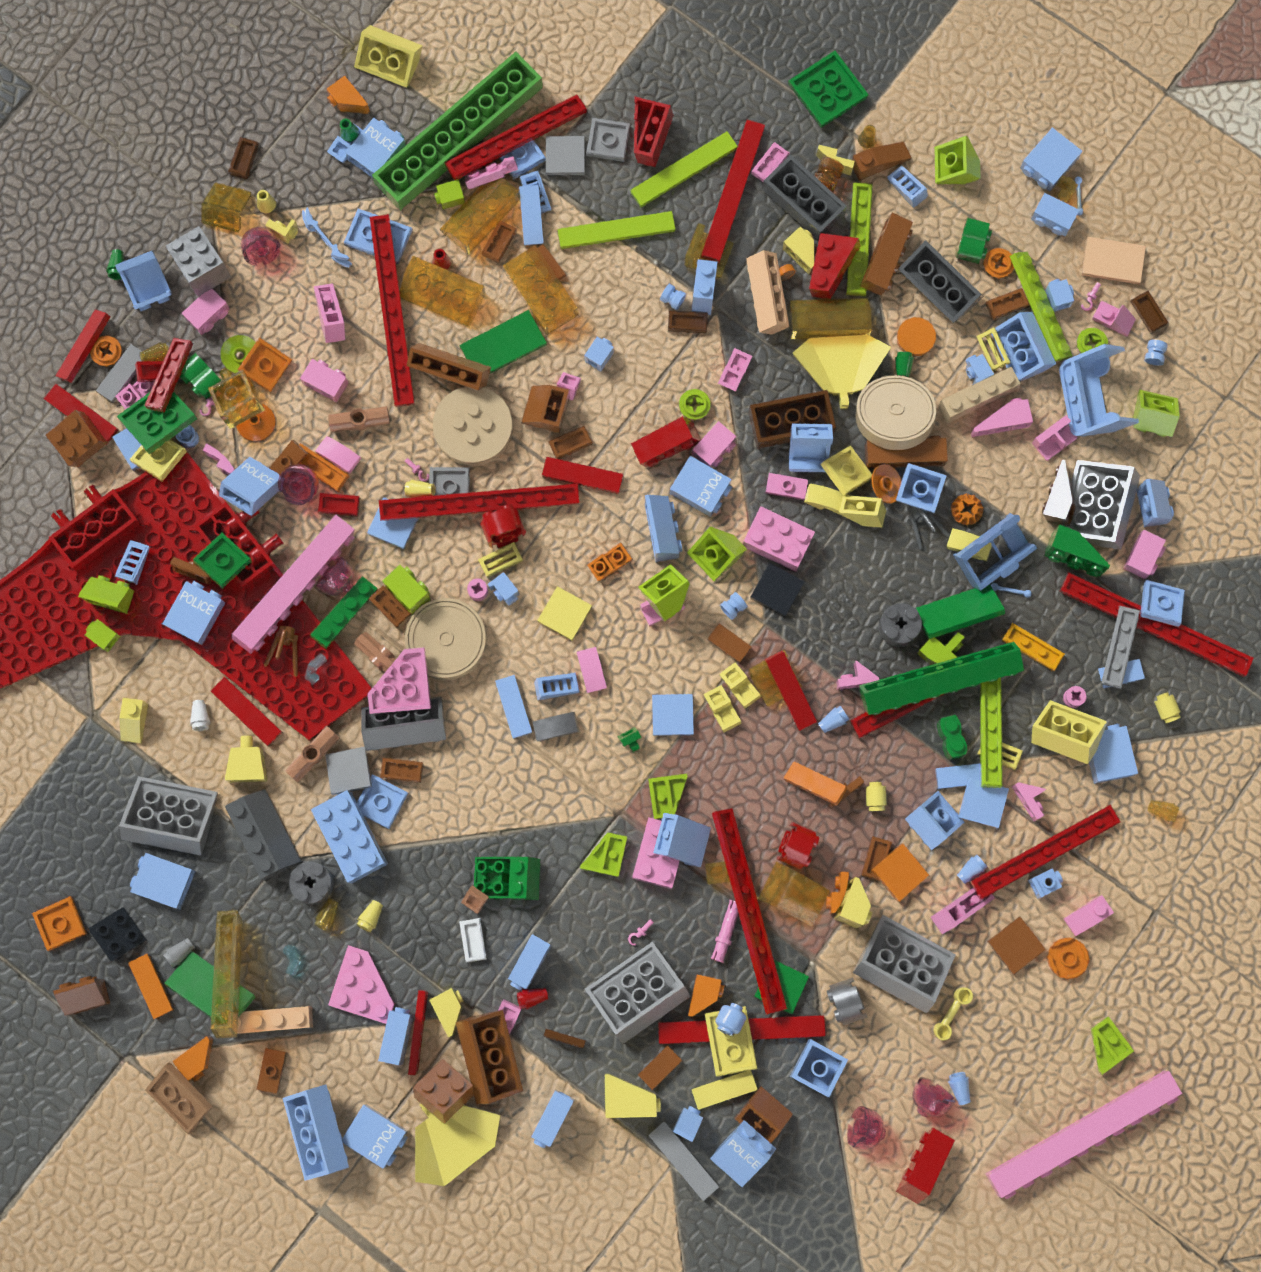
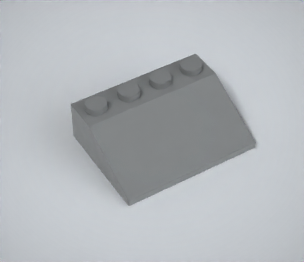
M1077 460L1071 481L1076 510L1070 526L1065 527L1080 532L1090 544L1121 550L1140 479V474L1135 467Z
M138 776L119 825L121 840L202 855L218 792Z
M882 915L853 973L927 1013L936 1002L956 954Z
M653 942L585 988L622 1045L691 997Z

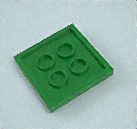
M836 50L788 80V85L821 128L867 99L869 95Z
M174 391L165 412L149 410L145 407L149 392L117 416L119 421L148 454L154 452L197 420L195 414Z

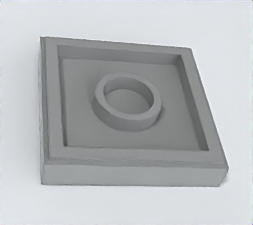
M592 118L586 156L624 162L630 123Z
M546 136V175H585L584 136Z
M430 467L429 483L435 484V495L469 493L470 468Z
M365 747L325 755L332 795L341 794L346 790L351 792L372 787Z

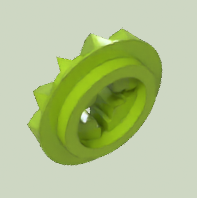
M1097 328L1083 330L1076 340L1077 348L1081 354L1093 349L1092 346L1086 345L1090 339L1092 342H1098L1094 348L1108 344L1105 333Z
M699 389L688 390L683 393L679 400L680 411L686 418L693 419L694 421L700 418L703 419L709 412L710 399L705 392ZM694 398H696L697 404H700L695 412L693 407L689 406L694 401Z

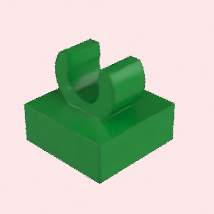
M635 727L617 736L623 747L629 745L633 752L640 749L636 740L642 737Z

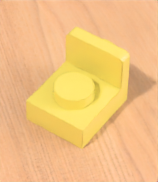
M271 219L265 225L268 233L287 244L298 233L297 223L293 219L287 227L280 221L274 222Z

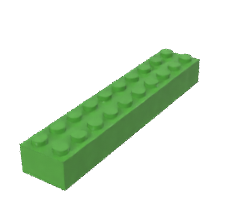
M517 52L513 53L373 173L374 184L401 211L448 170L445 162L474 148L543 88L542 77Z

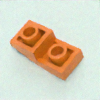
M620 542L607 553L601 554L587 566L597 581H601L632 561L633 558Z
M840 872L839 876H835V889H838V892H831L830 897H826V909H829V914H834L843 901L849 872Z

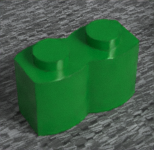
M967 218L956 256L957 259L979 264L981 259H985L987 248L984 247L985 241H989L992 230L989 229L990 223Z
M196 353L186 361L180 374L185 384L190 382L194 386L192 391L199 398L203 396L206 400L214 394L216 389L224 385L221 379Z
M952 715L941 718L937 723V731L943 740L944 755L948 760L963 757L967 753V744L961 735V723L958 717Z

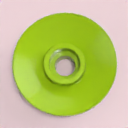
M235 335L228 338L223 343L220 352L223 365L232 373L242 374L237 370L256 342L245 335ZM238 352L244 355L242 359L236 357Z

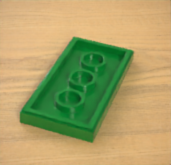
M527 310L460 344L459 347L466 359L491 367V374L546 346L547 342L530 311Z
M990 584L982 590L974 588L916 607L921 617V625L929 639L1005 614V608Z
M191 952L165 982L168 988L227 1030L255 999L254 994L194 952Z

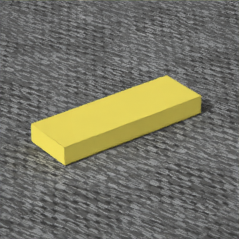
M749 1070L691 1090L699 1110L756 1091L757 1087L752 1071Z

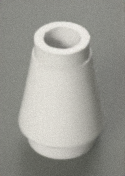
M193 701L190 726H192L194 731H205L209 729L210 725L205 701Z

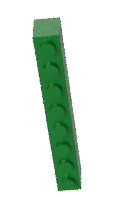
M1011 642L859 685L863 707L868 715H877L888 709H898L902 705L919 703L923 699L937 698L941 694L954 693L962 688L975 687L980 683L996 681L1004 676H1014L1024 671L1021 650L1015 642Z

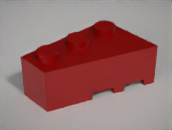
M634 96V154L637 163L656 167L674 117L672 108L668 104Z
M820 233L809 286L812 297L832 298L843 279L845 271L851 265L853 257L861 247L859 238Z
M682 416L634 441L631 445L640 465L650 468L657 465L661 460L673 457L675 454L696 446L701 441V438L694 423Z
M935 1128L930 1129L928 1132L924 1131L919 1140L921 1144L918 1150L914 1151L910 1159L911 1163L903 1173L896 1192L916 1204L927 1198L936 1183L955 1140Z

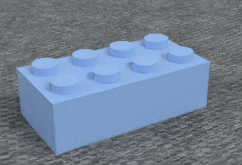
M346 790L311 809L347 883H354L388 865L352 792Z
M327 1085L284 1097L283 1102L304 1180H310L349 1168Z

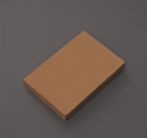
M170 1062L161 1069L145 1089L188 1135L213 1108L202 1094Z

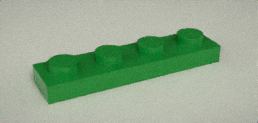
M362 576L310 634V637L327 649L378 588Z

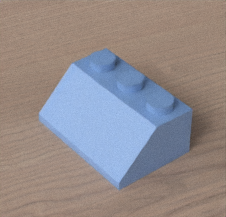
M1020 312L996 327L997 333L1011 361V364L1006 365V368L1012 367L1019 381L1041 374L1056 365L1033 312Z
M645 495V510L655 562L679 558V552H682L681 540L676 539V533L679 530L677 521H673L672 514L675 513L673 502H669L668 496Z

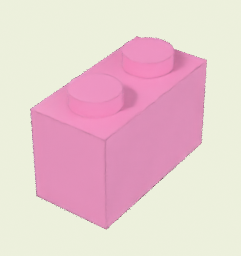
M210 289L184 310L182 315L194 329L203 335L213 328L215 322L223 319L228 314L230 308L213 289Z
M312 359L300 378L302 384L337 403L348 385V380L345 377L346 374L338 369L334 371L328 368L329 365L322 360L317 362Z
M718 421L694 447L692 456L712 468L714 466L716 468L722 462V456L726 452L730 453L736 446V435Z
M1143 530L1138 535L1123 569L1143 579L1153 575L1158 566L1155 562L1158 557H1162L1166 549L1163 546L1166 540Z

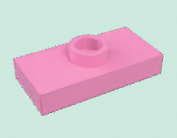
M774 142L754 167L751 174L764 182L790 153Z
M769 473L765 493L805 500L808 480Z

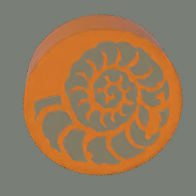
M786 264L779 268L781 281H785L795 274L796 271L792 264Z

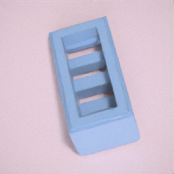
M902 165L887 176L890 183L913 208L927 198V188ZM901 175H904V177H903L902 179H900L899 181L896 180V179H898Z
M534 171L521 176L520 182L522 186L539 185V195H542L540 203H545V205L540 206L541 214L551 211L539 172Z
M130 540L115 577L137 584L150 546ZM133 548L143 550L142 554L134 552ZM130 556L139 557V560L130 559ZM128 562H129V563H132V564H136V567L133 568V567L127 566V565H128ZM125 570L132 571L133 574H132V575L126 574V573H125Z
M576 673L540 677L534 681L537 700L579 693ZM566 679H570L571 689H568ZM558 681L562 682L563 690H560ZM551 682H553L555 691L553 692L551 690ZM542 684H545L546 693H544Z

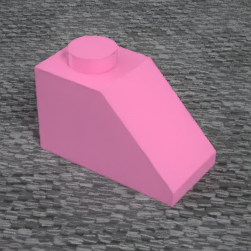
M1100 895L1065 917L1064 921L1074 936H1077L1114 912L1105 898Z

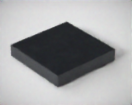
M769 562L750 598L785 617L805 581Z

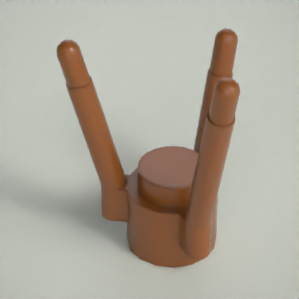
M279 626V631L276 632L264 666H268L278 643L276 659H279L283 645H290L292 642L294 676L297 677L298 636L294 635V628Z

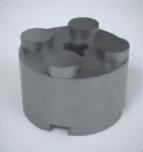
M904 603L894 604L888 607L881 616L878 624L879 634L893 647L907 646L914 641L921 630V617L915 607ZM897 622H901L904 625L902 629H899V625H896Z
M305 862L298 865L291 872L289 886L292 894L299 901L315 905L324 902L330 896L334 888V879L331 872L325 866L316 862ZM310 879L316 881V883L313 884V888L307 885L310 882Z
M854 978L830 985V990H827L830 1002H835L837 1010H834L838 1023L842 1022L843 1025L867 1018V1014H862L861 1012L865 1008L857 986L852 987L851 984L855 982Z

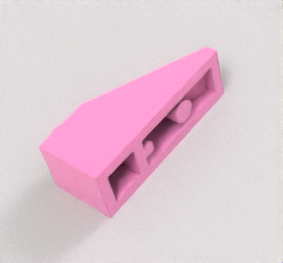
M333 284L314 286L325 342L345 340L344 321Z
M1015 398L1010 400L1009 403L976 426L971 432V437L1030 427L1033 419L1028 399Z
M972 888L931 916V919L939 931L944 934L995 898L990 894L980 900L976 891Z

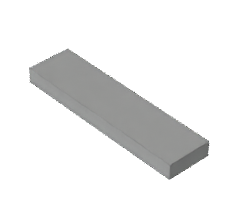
M1123 606L1119 607L1101 681L1102 685L1122 688L1140 610Z
M665 1121L649 1134V1137L703 1201L719 1188Z

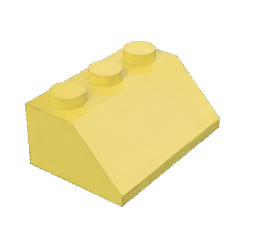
M370 25L361 32L354 67L407 88L418 66L423 45Z
M1050 700L1032 726L1031 743L1089 764L1098 749L1107 721Z
M854 877L849 880L843 901L834 917L835 920L854 928L864 926L866 923L868 924L872 916V912L869 911L871 904L859 878Z

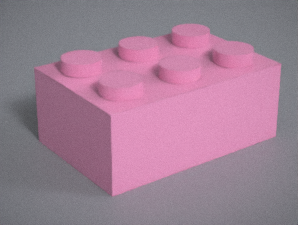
M760 506L743 541V545L748 550L796 572L815 532Z
M648 818L632 879L672 890L679 860L653 853L662 821Z

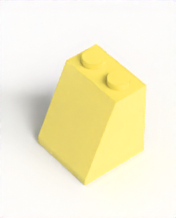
M605 1074L606 1118L657 1117V1112H661L660 1098H656L655 1093L612 1074Z

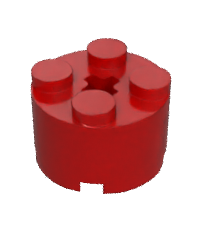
M512 504L505 505L495 512L488 511L482 515L483 520L480 525L490 548H493V545H497L498 548L505 547L519 541L518 537L521 534L523 537L526 535L519 512L516 508H513Z
M791 822L789 826L793 828L791 831L786 830L778 849L781 856H777V860L797 869H802L804 866H809L812 859L810 855L811 850L816 848L820 837L816 836V831Z

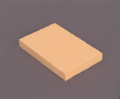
M1087 237L1082 276L1139 285L1141 283L1146 246Z

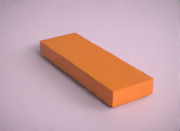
M300 443L299 445L308 455L299 464V467L339 493L350 476Z
M796 762L792 763L784 776L786 782L836 806L847 790L845 785Z
M149 954L129 962L128 964L153 1019L173 1011V1006Z

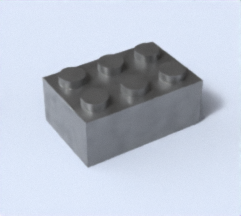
M200 226L166 245V248L197 297L231 277Z

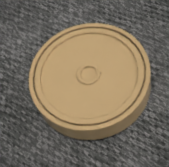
M893 375L881 377L869 383L861 391L857 400L856 423L862 435L879 447L890 450L909 449L922 443L932 432L937 411L936 402L931 392L923 384L912 378Z
M466 386L452 391L439 403L433 417V432L440 450L450 460L464 466H482L499 458L507 449L512 438L513 423L507 404L498 394L487 388H482L478 391Z
M441 598L427 602L412 615L406 627L405 645L406 649L425 647L429 677L438 680H454L469 674L478 666L486 650L487 636L480 616L471 606L460 600Z

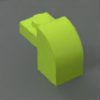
M958 632L946 646L935 637L931 638L917 654L930 665L957 658L952 651L956 653L962 647L961 641L964 636Z

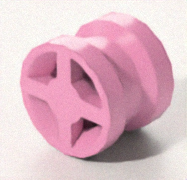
M473 579L469 582L467 591L470 598L474 601L484 600L488 595L486 583L481 579Z
M1079 686L1069 688L1063 695L1065 705L1070 708H1077L1086 700V692Z

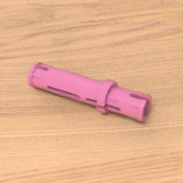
M729 900L727 912L719 936L715 939L717 942L711 957L712 960L724 963L728 946H731L732 941L730 940L739 914L736 902L733 900Z

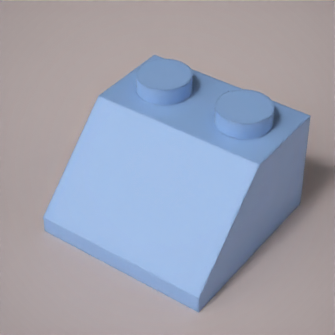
M908 463L896 501L935 513L946 475Z
M1146 479L1136 490L1144 527L1168 524L1174 516L1173 507L1169 505L1168 501L1170 497L1169 488L1165 486V481Z
M939 791L905 818L909 826L915 830L924 844L931 850L947 839L964 823L963 819L958 817V813Z

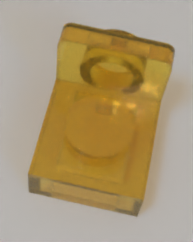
M1062 175L1057 183V186L1062 189L1057 199L1068 204L1076 192L1078 184L1072 178Z

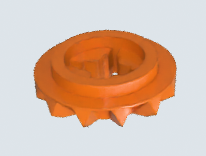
M1003 248L990 250L983 261L985 272H988L991 277H997L998 279L1007 277L1014 269L1010 259L1012 254ZM1003 258L1001 263L1003 267L999 266V268L995 269V262Z
M101 336L90 351L91 358L99 366L108 367L112 364L115 365L116 361L120 359L121 345L114 337ZM108 347H110L109 350L112 353V355L106 354L104 356V353L100 349L107 350Z
M966 493L958 496L953 501L951 513L958 523L972 525L982 517L983 506L981 500L976 498L975 495ZM964 504H966V506L974 505L970 510L971 513H969L968 511L965 513H961L965 508Z

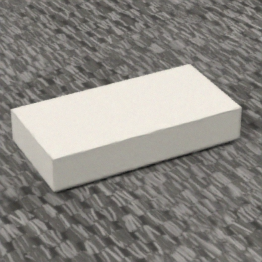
M480 918L460 921L466 963L486 960Z

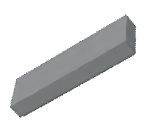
M130 344L96 392L114 403L117 399L115 396L126 387L136 374L135 363L137 361H145L148 358L147 354Z

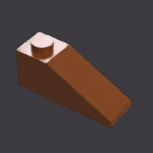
M904 141L873 147L853 155L852 160L855 161L853 170L858 180L861 181L909 161L912 157Z

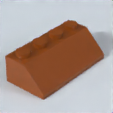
M503 1010L473 1016L456 1022L470 1082L473 1085L476 1104H490L523 1092Z

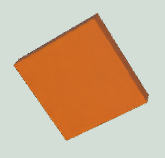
M259 337L237 371L271 393L292 362V359Z
M900 844L872 869L873 873L897 902H900L929 876L904 844Z
M72 896L32 913L47 951L87 935Z

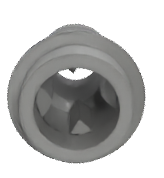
M186 938L167 949L163 956L174 968L176 965L179 966L195 947Z

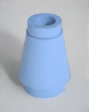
M839 706L832 709L818 724L823 732L826 733L845 725L849 718L842 707Z
M976 855L968 860L957 876L966 884L985 873L984 870L988 866Z
M965 1072L951 1074L948 1083L958 1104L965 1105L970 1103L969 1077L966 1076Z

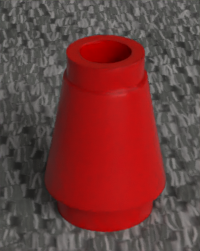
M436 249L432 259V266L437 271H446L451 265V259L443 249Z
M546 988L523 989L521 992L516 993L520 1009L525 1008L527 1010L548 1000Z

